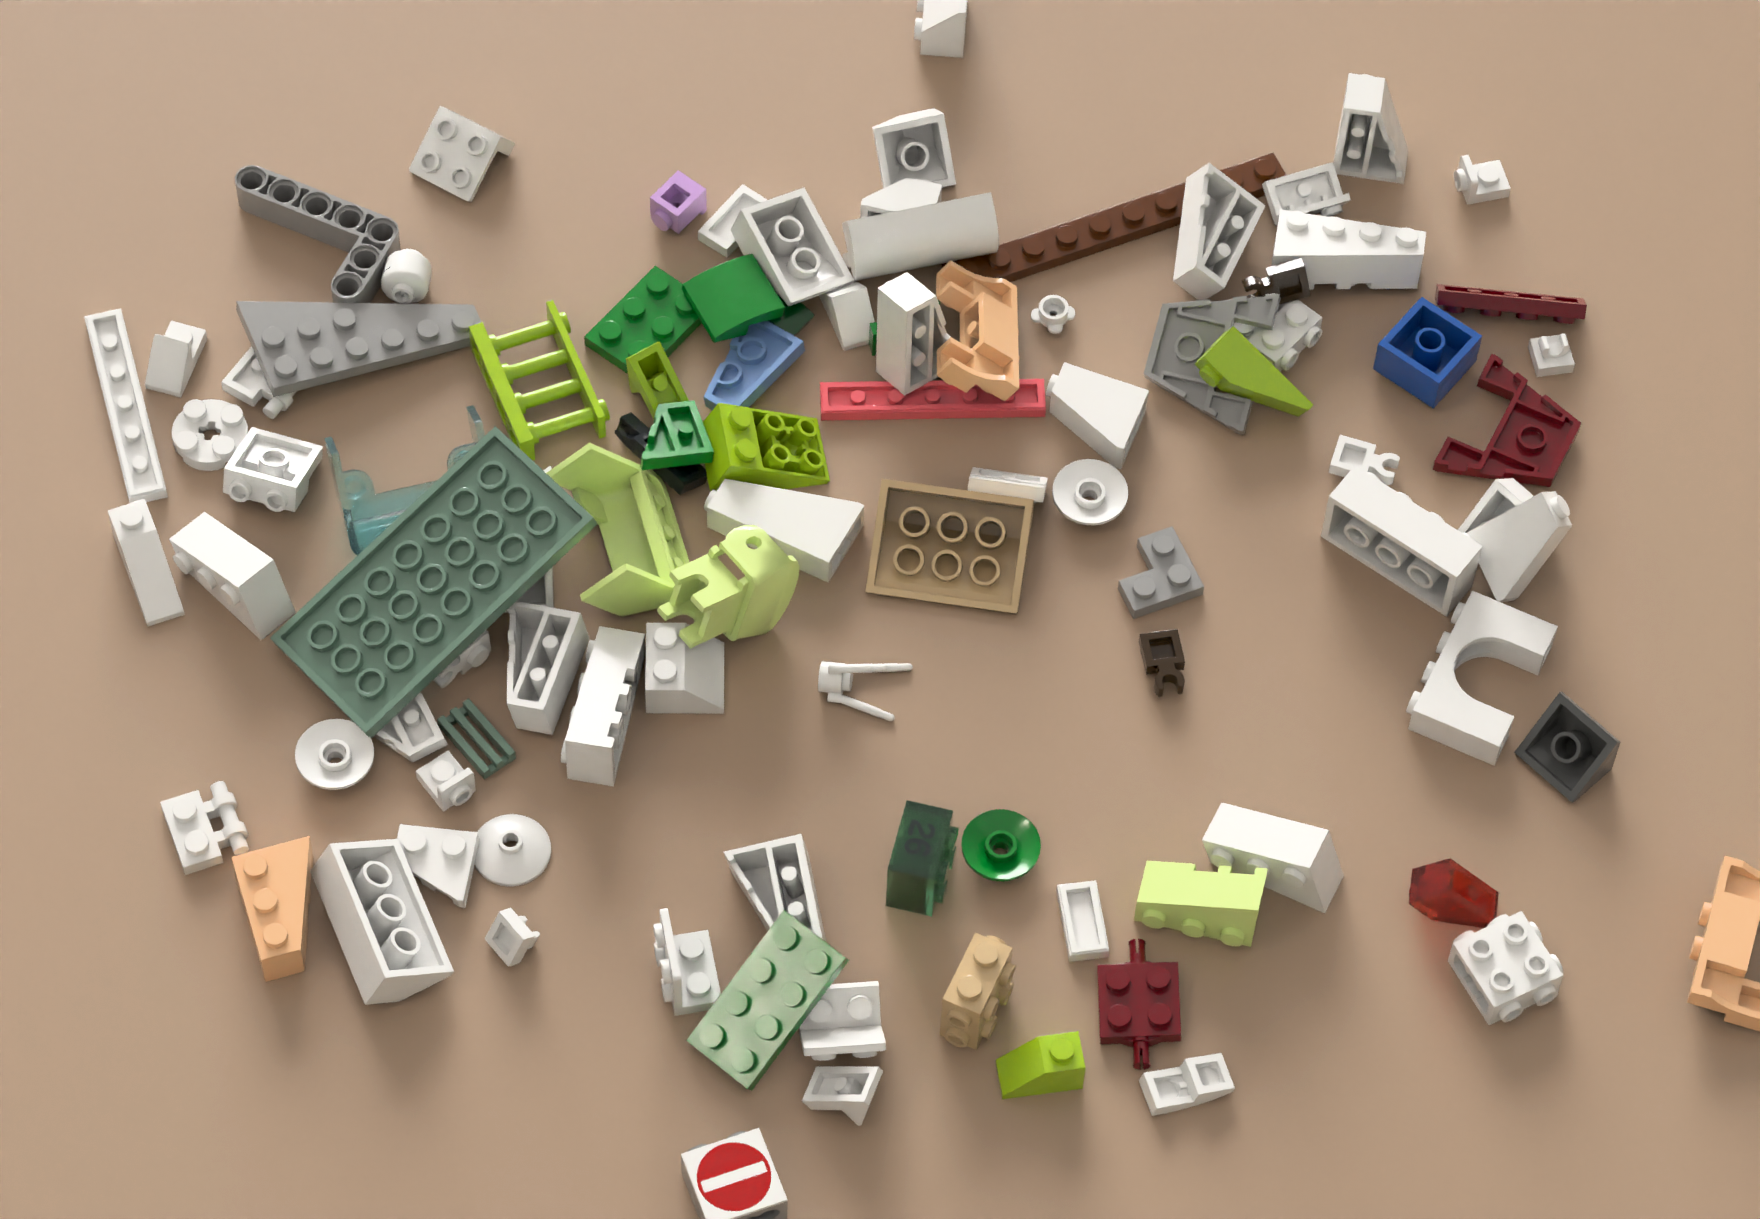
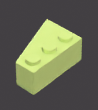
M1147 861L1137 898L1134 920L1142 922L1151 928L1159 929L1166 927L1179 930L1190 937L1205 936L1221 940L1229 946L1244 945L1251 947L1268 868H1256L1253 875L1232 873V866L1219 865L1218 872L1196 871V865L1192 863Z

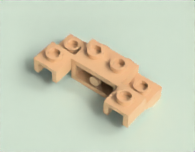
M949 261L936 273V297L943 305L953 308L960 313V342L950 337L937 349V376L945 383L953 385L965 393L973 386L978 385L986 393L993 394L1006 401L1019 390L1017 286L1004 278L977 275L955 262Z
M1724 856L1712 902H1704L1700 912L1698 925L1704 926L1702 937L1695 936L1689 959L1695 960L1696 963L1687 1003L1724 1013L1723 1021L1760 1031V983L1744 978L1748 969L1758 923L1760 922V871L1743 860Z

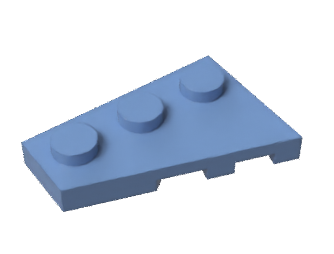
M769 321L749 325L747 335L732 338L729 344L730 351L725 361L719 364L705 392V406L711 410L718 403L750 407L805 352L804 341Z

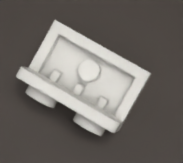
M1333 162L1268 180L1262 184L1275 225H1278L1280 210L1299 211L1311 215L1320 213L1321 216L1330 217L1343 212L1341 206L1351 200L1349 193H1342Z

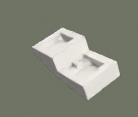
M1222 1053L1187 1058L1180 1067L1145 1072L1139 1079L1152 1116L1206 1103L1232 1093L1235 1089Z

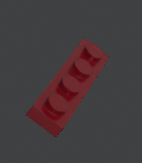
M1442 284L1436 285L1437 305H1442V310L1447 312L1464 313L1465 308L1480 309L1479 314L1493 317L1501 316L1502 311L1516 313L1517 318L1524 320H1538L1539 315L1553 316V321L1564 324H1574L1576 319H1585L1587 304L1584 298Z

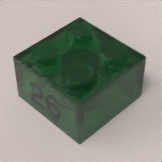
M909 800L906 801L887 870L886 906L932 917L936 902L943 904L948 880H946L948 869L953 868L957 852V846L955 845L959 827L952 826L953 810Z

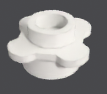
M1058 295L1044 297L1039 303V308L1033 309L1031 312L1032 321L1043 324L1053 334L1060 333L1063 325L1075 317L1074 308L1068 306L1067 301Z

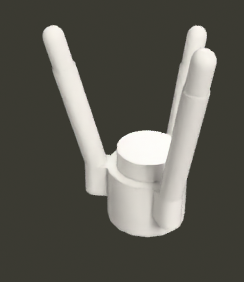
M822 661L818 677V691L828 693V702L842 703L887 721H893L895 719L893 714L845 696L843 691H851L853 673L911 671L913 666L910 663L845 664Z

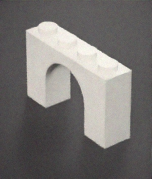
M1472 591L1466 604L1459 601L1451 618V623L1455 624L1451 633L1444 631L1436 649L1440 656L1436 663L1429 661L1422 676L1421 682L1425 684L1422 692L1414 691L1409 701L1406 712L1412 715L1408 729L1495 766L1509 737L1514 716L1470 697L1459 686L1454 671L1470 659L1491 657L1539 675L1552 648L1558 626Z

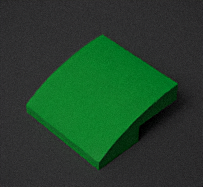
M753 254L744 255L714 266L682 285V291L713 343L747 335L749 325L782 317L785 306Z

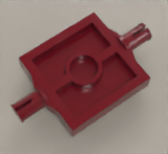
M1132 939L1128 942L1130 962L1097 965L1100 1045L1123 1044L1133 1047V1068L1141 1070L1140 1055H1143V1070H1146L1151 1066L1149 1046L1161 1042H1182L1178 962L1153 963L1146 961L1145 940L1138 939L1139 953H1136V939Z

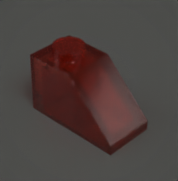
M1451 858L1412 869L1409 905L1432 921L1486 928L1497 917L1499 892Z

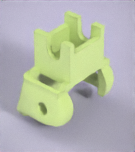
M743 525L729 532L725 540L720 542L719 547L717 545L711 547L708 554L670 571L669 577L675 582L669 602L659 606L657 612L665 621L679 615H688L693 618L694 623L680 630L678 635L690 649L722 633L731 641L766 634L777 624L789 605L798 581L800 566L798 561L792 555L787 556L763 529L755 525ZM747 544H754L758 549H750ZM726 553L745 574V577L738 580L718 559V556Z

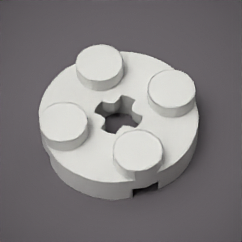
M193 399L188 401L172 426V440L176 452L183 457V461L187 465L204 471L224 468L225 463L229 462L248 434V426L242 409L238 405L216 399L202 401ZM207 430H216L220 435H213L211 440H205L203 433Z

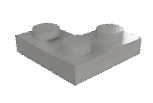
M1173 526L1138 538L1137 548L1149 570L1119 580L1118 590L1133 619L1203 595L1204 585Z

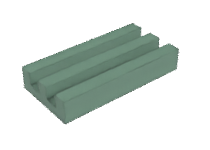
M468 698L462 702L463 706L461 708H453L450 710L449 716H441L437 719V723L444 734L485 780L515 760L516 752ZM466 716H469L471 718V720L478 726V728L484 733V735L503 755L502 757H500L493 750V748L487 743V741L466 719ZM458 723L477 747L492 762L490 765H486L453 727L454 724Z

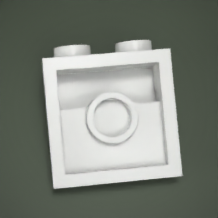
M1299 300L1279 305L1272 330L1237 322L1233 325L1280 372L1283 369L1285 371L1289 370L1297 361L1299 353L1306 346L1308 348L1313 347L1323 332L1320 329L1322 316Z
M252 427L224 468L223 493L229 494L237 502L252 500L263 503L274 512L282 510L295 512L308 492L309 478L322 460L323 446Z

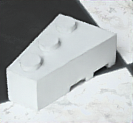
M1349 73L1333 164L1336 174L1404 184L1408 147L1386 79L1373 77L1368 74Z
M1211 163L1206 164L1186 178L1173 282L1197 300H1206L1225 288L1265 208L1262 202Z
M908 272L878 287L876 372L904 396L938 377L937 349L951 337L947 334L944 327L947 323L936 295Z
M203 512L169 539L176 553L173 556V560L179 569L185 574L189 573L260 640L264 639L296 613L274 560L206 512Z
M516 601L508 609L510 628L508 630L507 706L516 728L553 735L588 644L589 635L580 612Z
M1221 803L1202 839L1210 863L1217 867L1219 865L1232 866V873L1254 875L1256 868H1268L1264 887L1322 913L1326 912L1344 876L1330 832L1327 829Z
M802 834L724 851L731 873L767 931L782 911L785 910L826 941L809 854Z

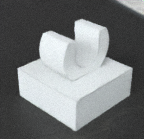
M1565 333L1531 338L1529 340L1528 350L1536 377L1573 372L1575 363Z
M511 908L499 911L484 938L508 967L520 963L527 949L534 946L540 935L538 931L531 932L525 925L528 919L525 916H518Z

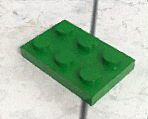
M654 266L584 336L585 346L628 374L626 358L660 341L667 357H669L698 328L701 321L682 291L683 284L657 266Z

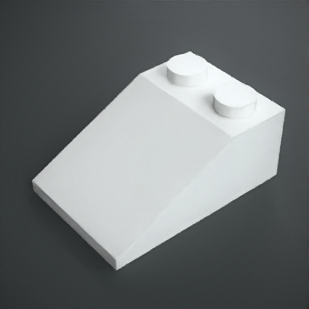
M805 188L741 209L730 229L743 255H754L772 287L788 306L842 288L854 282V278Z

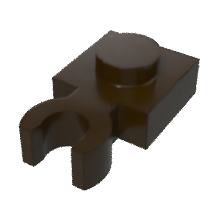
M1302 258L1266 268L1267 277L1261 279L1257 276H1250L1242 280L1246 292L1257 290L1256 293L1247 295V298L1265 297V294L1275 293L1280 295L1279 305L1311 296Z
M1178 629L1139 634L1138 642L1146 675L1157 673L1154 683L1156 695L1158 697L1163 696L1165 682L1175 684L1177 693L1182 694L1185 680L1179 670H1184L1185 659Z

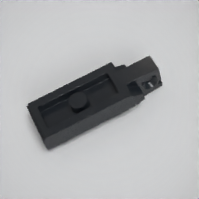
M630 412L621 416L615 434L629 450L641 459L647 445L650 427H647ZM701 464L652 469L679 495L705 484L707 480L706 469Z

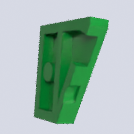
M695 400L658 404L654 415V423L651 425L648 434L647 445L642 453L641 470L712 463L714 450Z

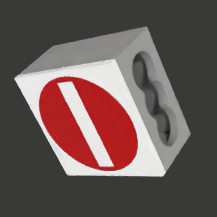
M759 1128L748 1132H736L724 1140L709 1145H697L681 1154V1173L699 1219L787 1218V1197Z

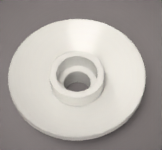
M1083 459L1074 461L1059 471L1053 482L1052 496L1057 509L1069 520L1082 525H1101L1112 521L1124 510L1128 500V486L1123 475L1114 466L1100 460ZM1085 497H1092V498H1094L1095 500L1090 501V500H1086V499H1084V498H1085Z
M328 719L312 725L302 734L296 745L295 761L300 774L310 784L322 789L339 790L355 785L368 774L374 761V746L371 737H368L354 722L345 719ZM333 758L342 759L339 763H329Z
M507 814L489 820L478 830L480 840L475 867L488 881L501 886H520L533 881L546 869L551 857V843L545 829L535 820L523 815ZM508 841L518 842L514 847L504 845Z

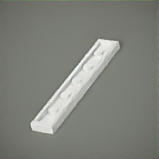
M121 308L84 316L129 503L142 499L150 502L167 498V491Z

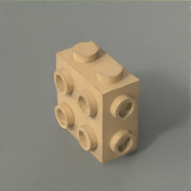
M975 932L942 999L940 1035L957 1047L968 1046L977 1050L983 1037L989 1039L998 1020V1016H995L998 1005L1005 1006L1011 996L1014 983L1011 980L1016 969V965L1011 963L1013 948L1007 946L998 937L990 935L985 937Z

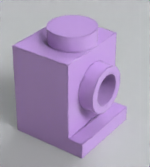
M679 170L650 197L651 219L662 231H667L670 228L679 234L698 214L703 215L707 211L706 189Z

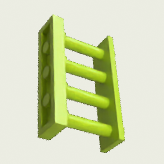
M553 300L546 302L547 321L495 337L494 334L488 335L483 322L468 326L470 348L509 438L531 460H535L534 444L539 443L540 438L592 422L600 439L606 437L605 421L610 420L606 402L604 399H597L570 339L569 333H571V328L565 312H558ZM553 335L559 348L557 351L510 366L507 363L501 364L498 358L501 355L500 351ZM566 364L572 377L570 380L523 395L520 392L513 393L510 386L513 384V380ZM579 393L585 406L584 409L534 424L532 421L527 423L523 415L526 414V409Z

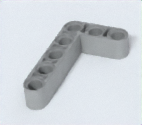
M249 165L241 168L235 176L238 203L241 209L349 252L331 281L333 303H371L381 287V277L388 256L401 250L397 223L387 216L260 166Z

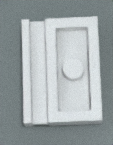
M973 467L969 477L968 491L1032 499L1034 503H1043L1048 478Z

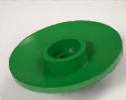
M994 809L977 815L968 823L962 835L961 849L967 865L975 873L992 881L1003 882L1018 879L1031 871L1039 859L1041 841L1036 827L1025 816L1011 810ZM1002 848L1007 851V854L1000 855L993 851Z

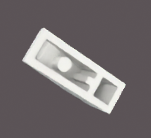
M145 499L108 510L115 542L147 626L149 627L185 615Z

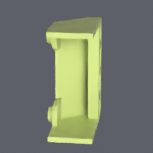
M592 443L586 444L546 473L559 486L572 491L574 500L593 516L597 524H599L612 568L611 574L580 594L581 600L621 617L658 609L659 606L669 602L675 582L669 577L670 571L689 563L666 485L653 470H641L638 463Z

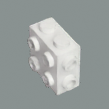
M1522 911L1511 916L1507 914L1500 915L1493 919L1486 928L1475 933L1473 930H1469L1460 934L1453 941L1448 957L1450 966L1488 1025L1500 1020L1509 1022L1518 1017L1525 1008L1537 1004V1006H1542L1549 1003L1558 995L1563 978V968L1559 959L1554 954H1549L1542 943L1540 930L1535 923L1527 920Z

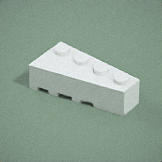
M1280 210L1271 266L1302 258L1309 289H1314L1315 284H1335L1336 289H1350V287L1359 283H1366L1370 289H1417L1424 255L1426 232L1411 228L1378 225L1373 222L1365 223L1340 219L1338 217L1305 214L1299 211Z
M599 626L596 639L589 640L586 652V663L588 665L586 672L580 675L577 691L578 698L576 705L572 707L569 728L561 752V763H566L567 779L614 787L646 655L644 633Z

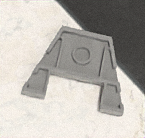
M1273 293L1265 294V297L1247 298V296L1233 297L1232 300L1210 301L1208 299L1162 304L1143 373L1145 378L1234 432L1244 435L1253 404L1252 400L1216 392L1217 386L1212 387L1207 384L1199 375L1200 369L1194 364L1224 332L1233 327L1235 322L1272 330L1281 299L1280 295Z

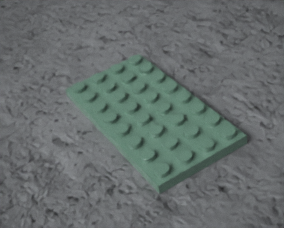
M495 426L273 634L270 639L368 737L372 738L597 525V522L593 516Z

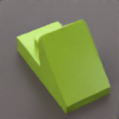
M660 341L626 358L630 390L632 393H641L653 420L658 404L689 401Z

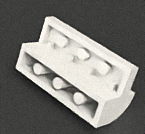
M991 192L849 220L842 223L848 251L842 254L847 267L851 268L854 281L996 253L999 248L998 225Z

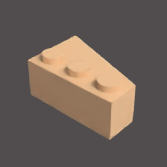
M310 836L231 857L237 885L265 982L304 972L308 935V910L311 897L310 870L313 868Z

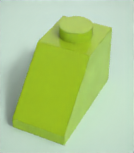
M1079 1031L1038 1036L997 1058L996 1068L1002 1099L1083 1089L1086 1067Z

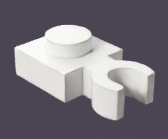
M1340 435L1331 460L1329 473L1345 477L1354 466H1357L1365 472L1376 475L1385 485H1392L1395 473L1385 470L1384 467L1397 469L1400 457L1393 453L1374 454L1375 444Z
M485 630L434 679L441 688L447 686L458 672L463 675L472 667L480 666L488 658L491 652L489 632Z

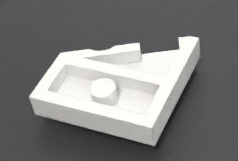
M421 692L373 736L412 763L448 745Z
M400 824L397 839L413 876L419 878L421 883L431 890L435 891L437 889L450 897L458 907L466 908L480 840L478 832Z

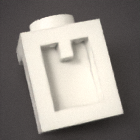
M1469 155L1460 157L1458 170L1454 171V183L1457 191L1463 192L1467 205L1509 197L1511 188L1500 160L1472 165Z
M449 751L416 770V778L443 812L453 805L459 806L465 803L476 791L474 773L470 768L464 770Z

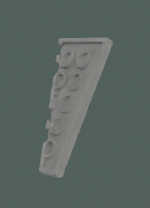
M236 302V311L273 397L469 347L468 326L481 323L474 305Z

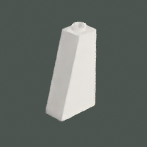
M724 479L717 491L713 489L704 504V510L707 511L708 528L726 536L734 528L743 525H755L763 529L787 556L792 555L798 561L799 570L826 582L830 581L864 526V505L861 503ZM747 544V546L753 549H758L754 544Z

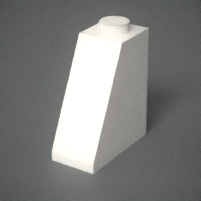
M1064 362L1059 375L1053 374L1047 386L1046 396L1051 397L1049 412L1112 466L1122 469L1146 413L1149 390Z
M1556 491L1541 492L1467 532L1477 543L1482 545L1478 563L1496 601L1508 602L1519 598L1572 527L1568 518L1570 515L1569 507L1563 497L1557 495Z

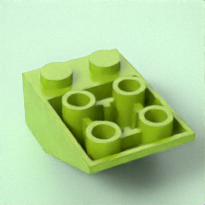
M718 403L703 421L714 450L713 462L705 463L710 491L713 489L717 491L724 479L781 489L828 484L830 481L817 418Z

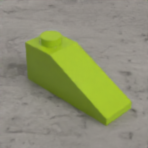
M1234 326L1224 332L1194 364L1200 369L1199 375L1210 386H1217L1221 391L1251 399L1254 402L1298 417L1313 406Z

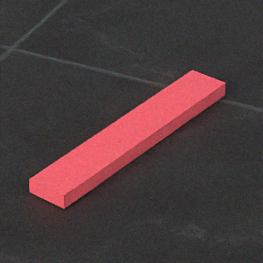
M1019 379V390L1006 401L993 394L986 393L978 385L973 386L965 393L959 388L945 383L943 380H932L905 396L888 381L820 382L821 421L1045 417L1044 379Z

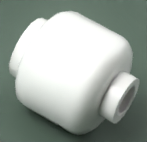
M403 249L396 251L388 256L384 264L381 289L388 298L399 304L418 303L425 298L429 290L432 266L428 259L416 250Z

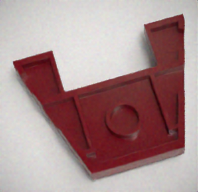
M1491 354L1478 379L1477 387L1506 398L1511 402L1485 451L1448 436L1434 462L1433 470L1494 480L1513 478L1518 483L1551 487L1580 431L1581 422L1546 394L1544 396L1538 394L1527 385L1528 380L1518 372L1514 375L1503 366L1501 358Z

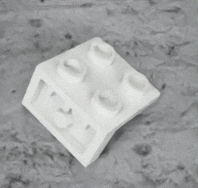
M440 106L409 167V171L465 201L471 202L497 151L509 156L515 143L454 111Z
M668 908L659 909L660 923L653 924L656 942L654 943L657 966H661V987L664 1002L672 1001L675 1016L708 1011L721 994L708 930L673 935Z
M878 981L831 984L799 1027L804 1056H812V1059L818 1061L831 1060L836 1058V1054L852 1053L854 1057L868 1058L877 1055V1051L886 1050V1041L881 1027Z

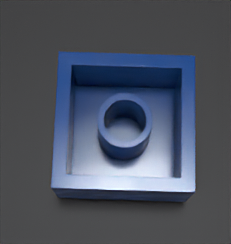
M1421 297L1378 343L1373 369L1434 409L1477 361L1482 335Z

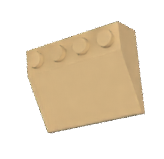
M882 479L865 592L1018 614L1035 504L1034 500Z

